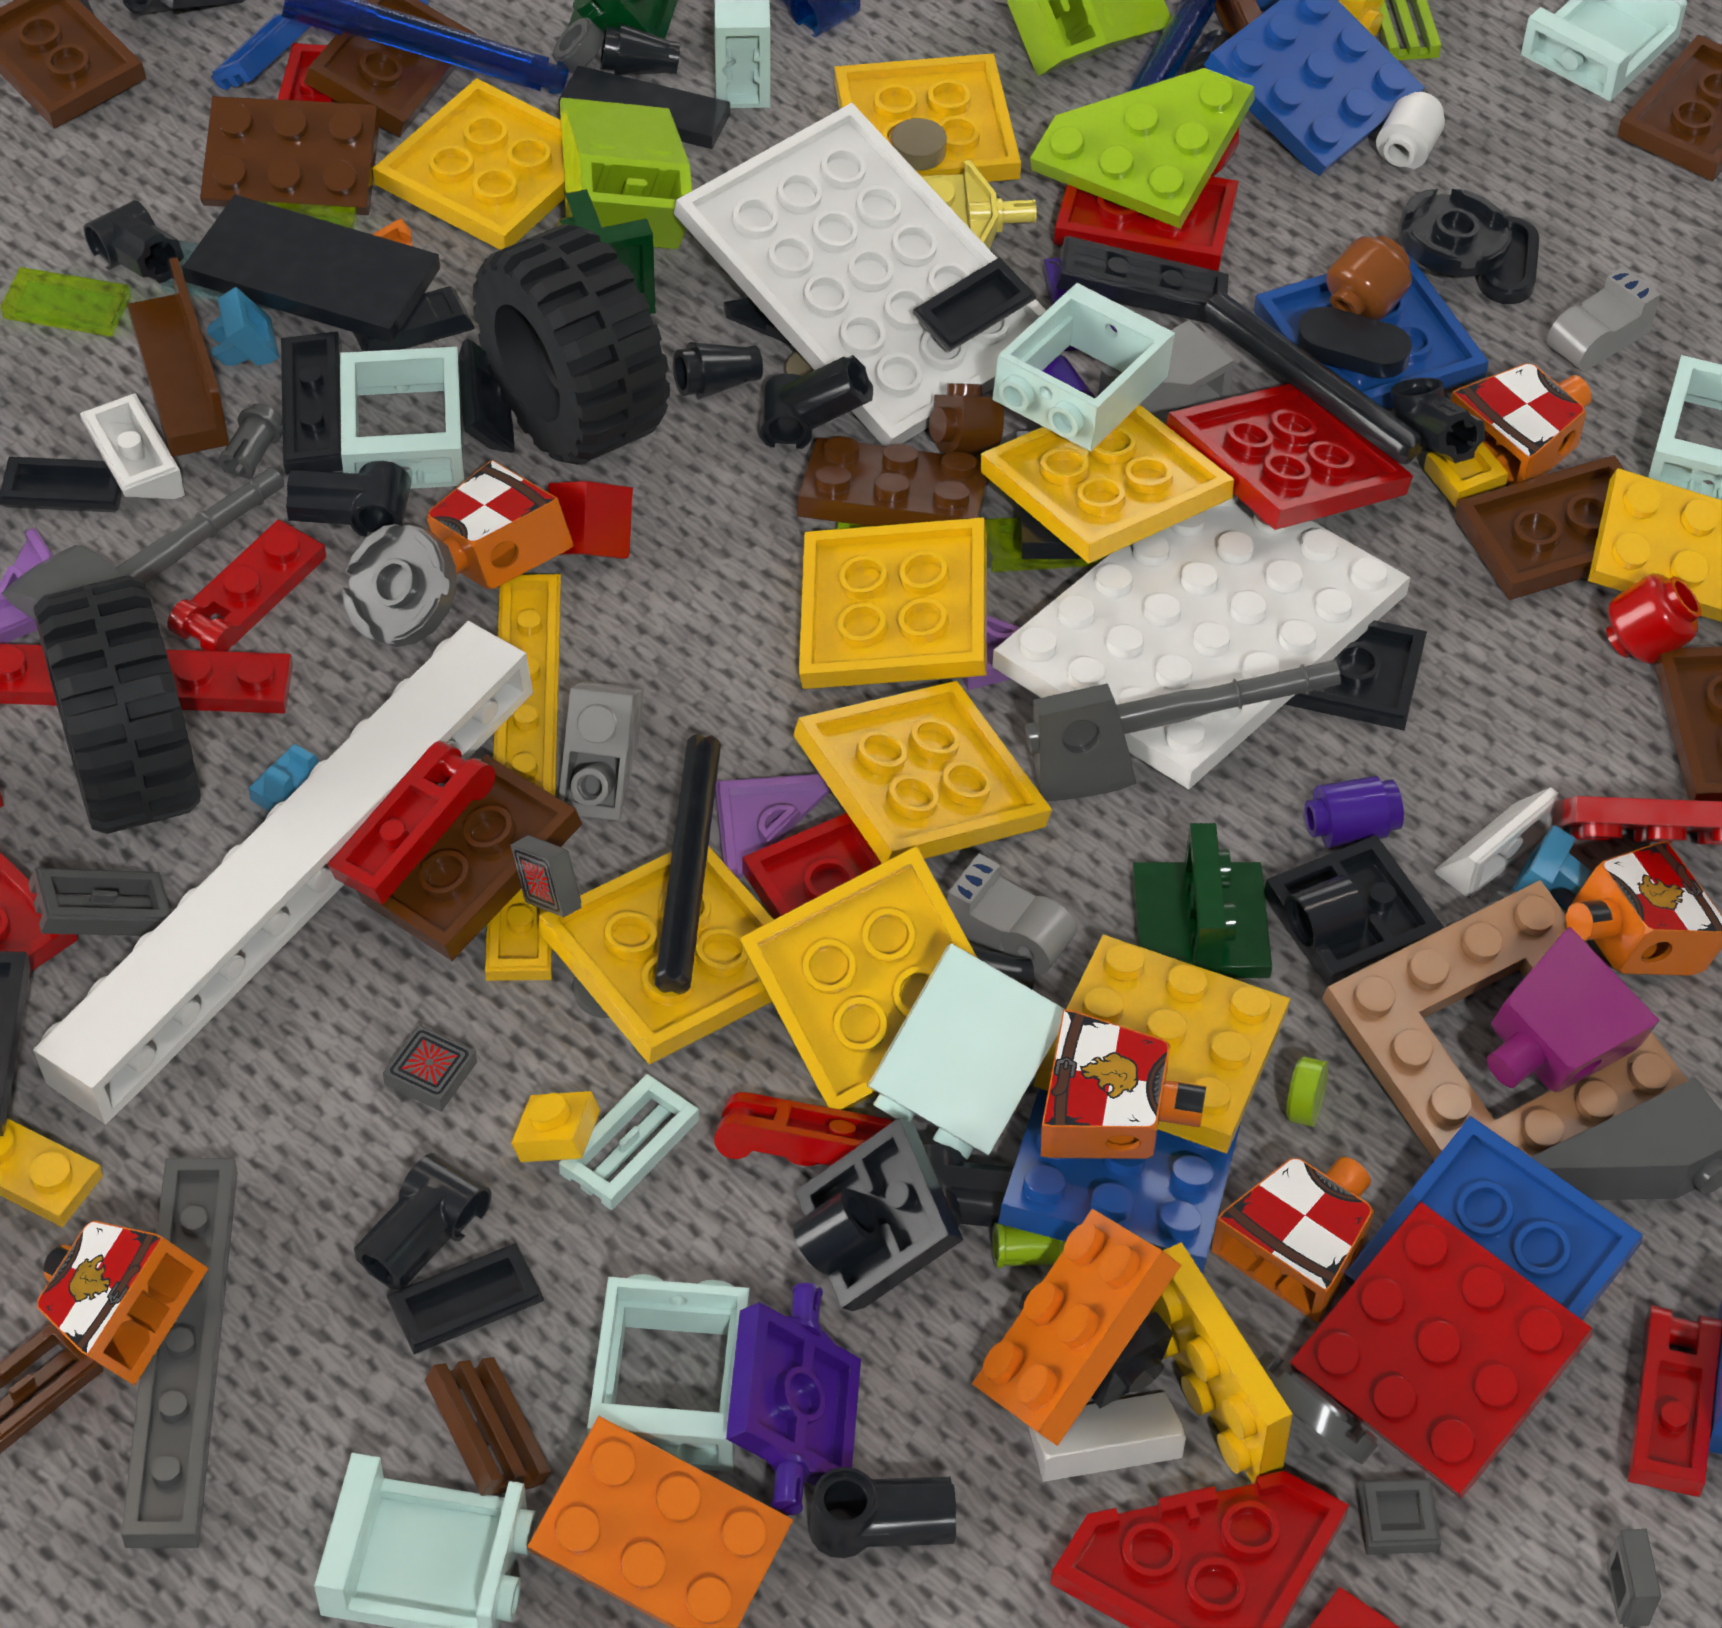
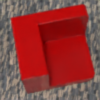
M590 481L548 483V493L558 498L574 545L569 550L560 554V556L589 555L618 559L629 557L633 487Z

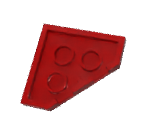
M1284 1470L1257 1476L1254 1484L1217 1492L1215 1486L1161 1497L1158 1498L1157 1505L1118 1513L1116 1508L1089 1513L1053 1568L1050 1584L1129 1628H1283L1344 1523L1349 1504Z

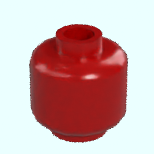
M1651 573L1617 595L1609 603L1608 616L1611 625L1606 628V634L1614 649L1621 656L1628 658L1632 655L1643 663L1655 664L1660 654L1682 648L1697 635V619L1702 615V610L1692 590L1679 577L1672 576L1667 578L1661 574Z

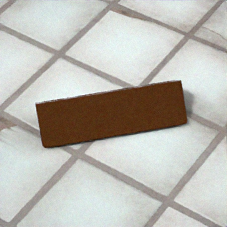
M178 257L169 259L175 294L127 304L163 434L172 457L229 445L218 384Z

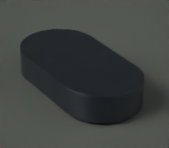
M1506 216L1508 219L1506 228L1512 233V241L1508 253L1498 268L1485 275H1478V287L1487 298L1494 302L1517 304L1527 300L1534 290L1537 275L1539 233L1528 221L1518 217Z
M1317 307L1304 313L1299 321L1296 338L1297 345L1318 361L1376 378H1391L1405 371L1409 364L1412 349L1409 335L1401 328L1333 307Z

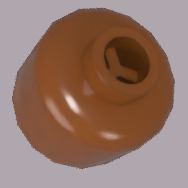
M1380 235L1376 237L1362 236L1351 242L1327 272L1326 283L1332 294L1330 302L1333 308L1375 320H1381L1386 317L1411 286L1412 275L1409 268L1411 262L1406 251L1394 240Z

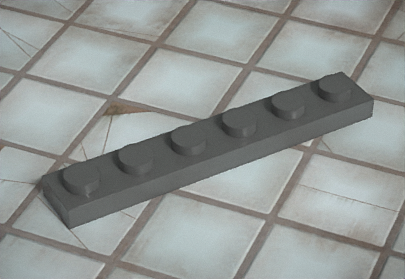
M165 1158L157 1234L209 1269L139 1378L121 1531L125 1548H199L238 1175L235 1158Z

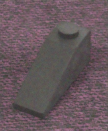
M1693 1078L1531 1158L1592 1200L1677 1199L1697 1188L1702 1194H1709L1722 1187V1111L1696 1078Z

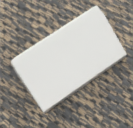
M135 393L80 413L82 422L125 497L176 499L185 496L180 469Z
M1550 787L1514 803L1434 870L1435 873L1465 897L1474 896L1548 833L1558 801V792Z
M1166 1392L1115 1400L1101 1409L1096 1403L1086 1405L1058 1446L1029 1426L1042 1482L1179 1459L1183 1456L1186 1440L1183 1426Z

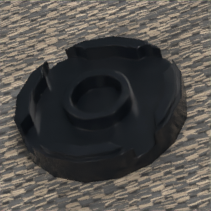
M1430 189L1410 198L1402 211L1399 221V240L1407 254L1422 266L1444 275L1471 277L1485 275L1501 265L1508 253L1512 241V233L1506 228L1508 219L1503 211L1488 199L1462 189H1452L1450 195H1437L1438 189Z

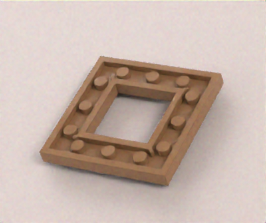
M1541 880L1328 986L1322 997V1000L1433 1160L1438 1157L1469 1116H1472L1532 1157L1688 1081L1653 1032H1651L1644 1043L1634 1052L1557 1093L1549 1091L1497 1119L1492 1117L1424 1018L1518 970L1525 978L1561 934L1567 930L1566 914Z

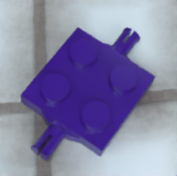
M799 1283L793 1286L791 1317L784 1316L761 1302L744 1308L739 1313L726 1439L772 1465L775 1471V1483L771 1508L787 1516L797 1515L803 1510L804 1481L815 1486L820 1477L831 1469L840 1467L852 1468L861 1358L836 1345L822 1330L819 1324L823 1290L821 1287L816 1288V1284Z

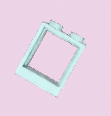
M714 0L716 99L729 101L730 108H770L769 0Z
M1076 283L998 355L992 400L1091 452L1168 377L1175 333ZM1110 325L1114 326L1117 332L1113 331ZM1071 345L1123 373L1100 395L1093 398L1043 372V370Z
M458 347L340 353L341 458L343 473L359 474L360 469L367 463L387 461L401 467L410 468L406 470L412 480L410 489L460 486L465 481ZM444 391L446 432L359 437L358 395Z
M1681 355L1648 478L1722 500V450L1674 438L1684 401L1722 410V365ZM1704 480H1710V481H1712L1714 484H1711V485H1710V484H1706V483H1704L1703 481H1704Z
M647 1274L633 1275L629 1278L608 1277L587 1426L588 1434L597 1417L601 1416L698 1469L733 1472L736 1444L726 1439L739 1313L740 1310L750 1306V1288L734 1287L720 1280H705L698 1284L663 1281L656 1276ZM626 1327L728 1335L719 1412L616 1404Z

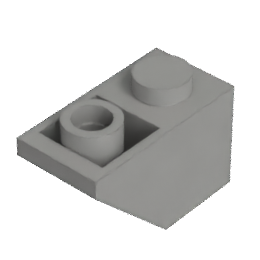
M1188 320L1170 330L1175 333L1168 377L1140 405L1156 418L1167 420L1169 412L1227 399L1230 397L1235 359ZM1109 365L1102 368L1098 395L1123 372Z
M585 681L570 688L559 799L575 808L579 816L620 821L639 741L644 689Z

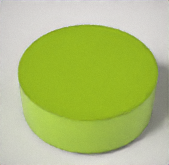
M1305 1056L1298 1060L1291 1079L1287 1099L1286 1115L1290 1122L1315 1127L1326 1092L1328 1079L1327 1061Z

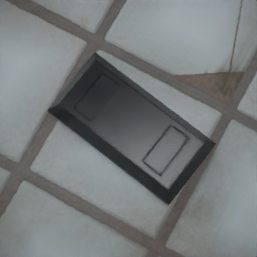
M999 257L913 309V314L947 352H951L1034 301L1037 295Z
M448 286L423 294L392 343L354 332L353 334L362 352L401 350L471 331L475 327L457 291L453 287Z
M467 338L463 341L458 355L464 431L489 449L513 453L515 451L511 409H508L501 397L502 391L497 380L492 378L488 368L490 363L486 352L475 342Z
M8 457L0 489V505L7 508L115 513L119 507L122 490L105 461Z
M516 1243L386 1295L413 1354H418L544 1301V1297Z

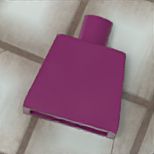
M1569 927L1511 993L1491 1024L1494 1031L1504 1040V1043L1487 1056V1064L1495 1078L1506 1087L1514 1088L1531 1073H1534L1549 1090L1556 1093L1561 1092L1634 1052L1644 1043L1660 1020L1585 941Z

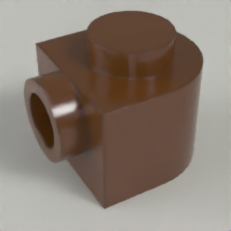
M947 383V395L934 394V409L929 419V431L932 439L944 454L965 452L971 455H981V453L1000 445L1003 435L1004 405L992 400L993 396H982V384Z

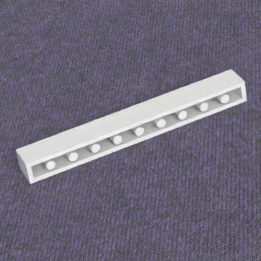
M467 621L451 638L443 640L436 647L432 657L410 678L401 681L393 691L392 696L369 719H364L358 723L350 737L327 760L319 762L311 771L308 779L285 802L283 801L275 805L265 821L242 844H238L230 849L224 857L222 864L198 887L189 890L180 900L178 907L154 931L143 935L136 943L133 951L108 976H104L94 983L87 997L62 1021L53 1024L45 1032L41 1042L33 1049L46 1084L106 1125L344 885L334 878L327 864L426 750L435 742L444 741L458 748L461 751L462 758L468 760L533 694L526 652L470 621Z

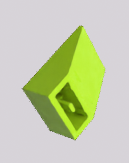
M1006 0L1035 73L1038 76L1174 26L1164 0Z
M561 98L560 115L566 193L587 189L602 227L647 218L653 232L654 247L679 249L687 228L674 215L677 199L692 191L690 163L669 108Z

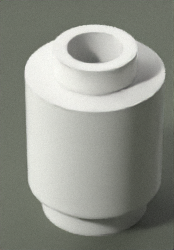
M1414 92L1397 101L1376 139L1377 150L1384 160L1397 167L1416 169L1425 163L1445 125L1444 110L1438 99L1425 92Z

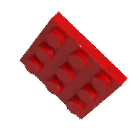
M1291 383L1169 412L1166 425L1234 479L1233 494L1254 511L1261 521L1271 526L1274 530L1407 495L1413 475L1396 460Z
M1420 1202L1289 1363L1291 1369L1298 1374H1304L1361 1423L1461 1499L1592 1337L1593 1332L1591 1326L1424 1203Z

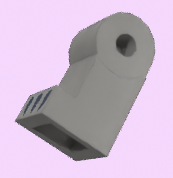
M1622 266L1607 276L1605 287L1583 301L1580 306L1574 305L1568 308L1558 317L1549 331L1547 344L1554 351L1568 359L1579 370L1586 372L1651 332L1661 294Z
M978 853L948 892L947 903L967 939L992 952L1015 958H1030L1033 962L1034 972L1038 974L1049 971L1077 932L1076 923L1072 915L1062 905L1048 897L1035 896L1000 876V865Z

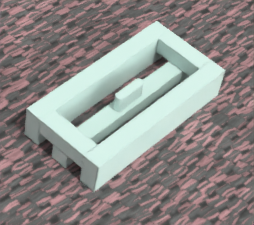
M646 1074L594 1127L583 1158L561 1160L559 1162L560 1175L569 1181L573 1179L580 1184V1188L590 1196L592 1194L596 1195L601 1199L603 1205L613 1210L699 1121V1109ZM651 1099L659 1103L638 1126H634L620 1140L619 1146L594 1171L586 1167L597 1153ZM671 1113L675 1114L665 1127L610 1183L606 1181Z

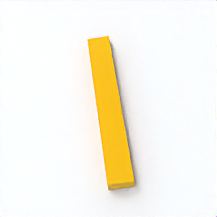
M522 574L504 583L499 588L498 637L526 652L533 694L494 732L493 759L556 797L561 574ZM522 888L487 924L486 981L552 980L553 949L538 932L539 915L547 911L526 903Z

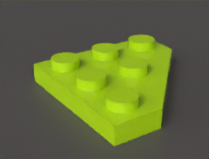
M1202 68L1057 114L1030 157L1031 170L1181 229L1255 100L1254 86Z

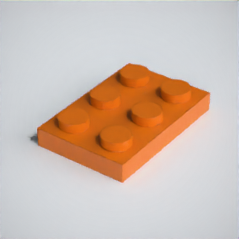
M1092 1208L1083 1223L1078 1225L1069 1234L1063 1252L1043 1281L1030 1291L1024 1302L1023 1310L1003 1339L988 1352L983 1362V1368L972 1382V1385L1058 1446L1175 1276L1181 1264L1161 1249Z
M598 1416L531 1538L527 1551L670 1628H738L790 1529L793 1519L605 1418Z

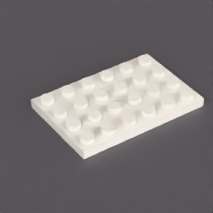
M853 103L676 200L674 215L814 370L843 356L847 358L851 355H854L866 367L868 378L873 385V400L852 410V412L883 446L902 444L929 428L930 415L934 409V394L947 395V383L982 384V395L993 389L998 355L1046 311L1035 299L951 352H947L913 314V309L996 260L997 257Z
M1233 494V498L1109 554L996 647L993 653L992 667L1041 698L1108 683L1117 705L1182 690L1208 688L1231 683L1233 679L1240 681L1299 668L1301 664L1308 666L1333 660L1349 643L1356 641L1365 633L1368 625L1373 620L1378 621L1407 595L1410 577L1312 520L1274 530L1271 526L1261 521L1254 511ZM1294 695L1244 705L1242 709L1238 707L1230 708L1179 723L1124 734L1129 753L1185 788L1190 789Z

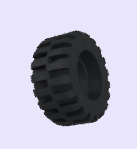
M568 224L557 226L490 254L476 274L477 280L473 284L472 295L476 299L473 312L474 319L479 324L480 333L478 337L481 348L486 352L490 363L488 368L493 380L498 382L502 391L501 397L508 409L513 410L517 417L518 425L525 434L529 433L533 437V443L542 452H549L550 458L556 461L579 465L654 432L668 408L666 401L670 396V383L666 380V373L669 368L667 357L661 350L660 341L662 338L658 326L653 324L648 311L650 306L644 293L638 291L634 283L635 277L628 266L620 263L617 259L618 253L609 243L601 242L598 234L583 227Z
M126 575L43 595L33 606V611L67 746L92 830L109 834L190 813L201 801L198 777L173 673L156 614L144 581Z

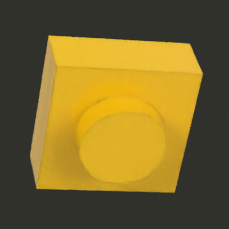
M1483 442L1477 447L1472 459L1455 464L1432 451L1427 453L1424 471L1455 509L1458 500L1506 487L1509 474Z
M592 1091L530 1095L511 1142L520 1162L582 1159L601 1111Z

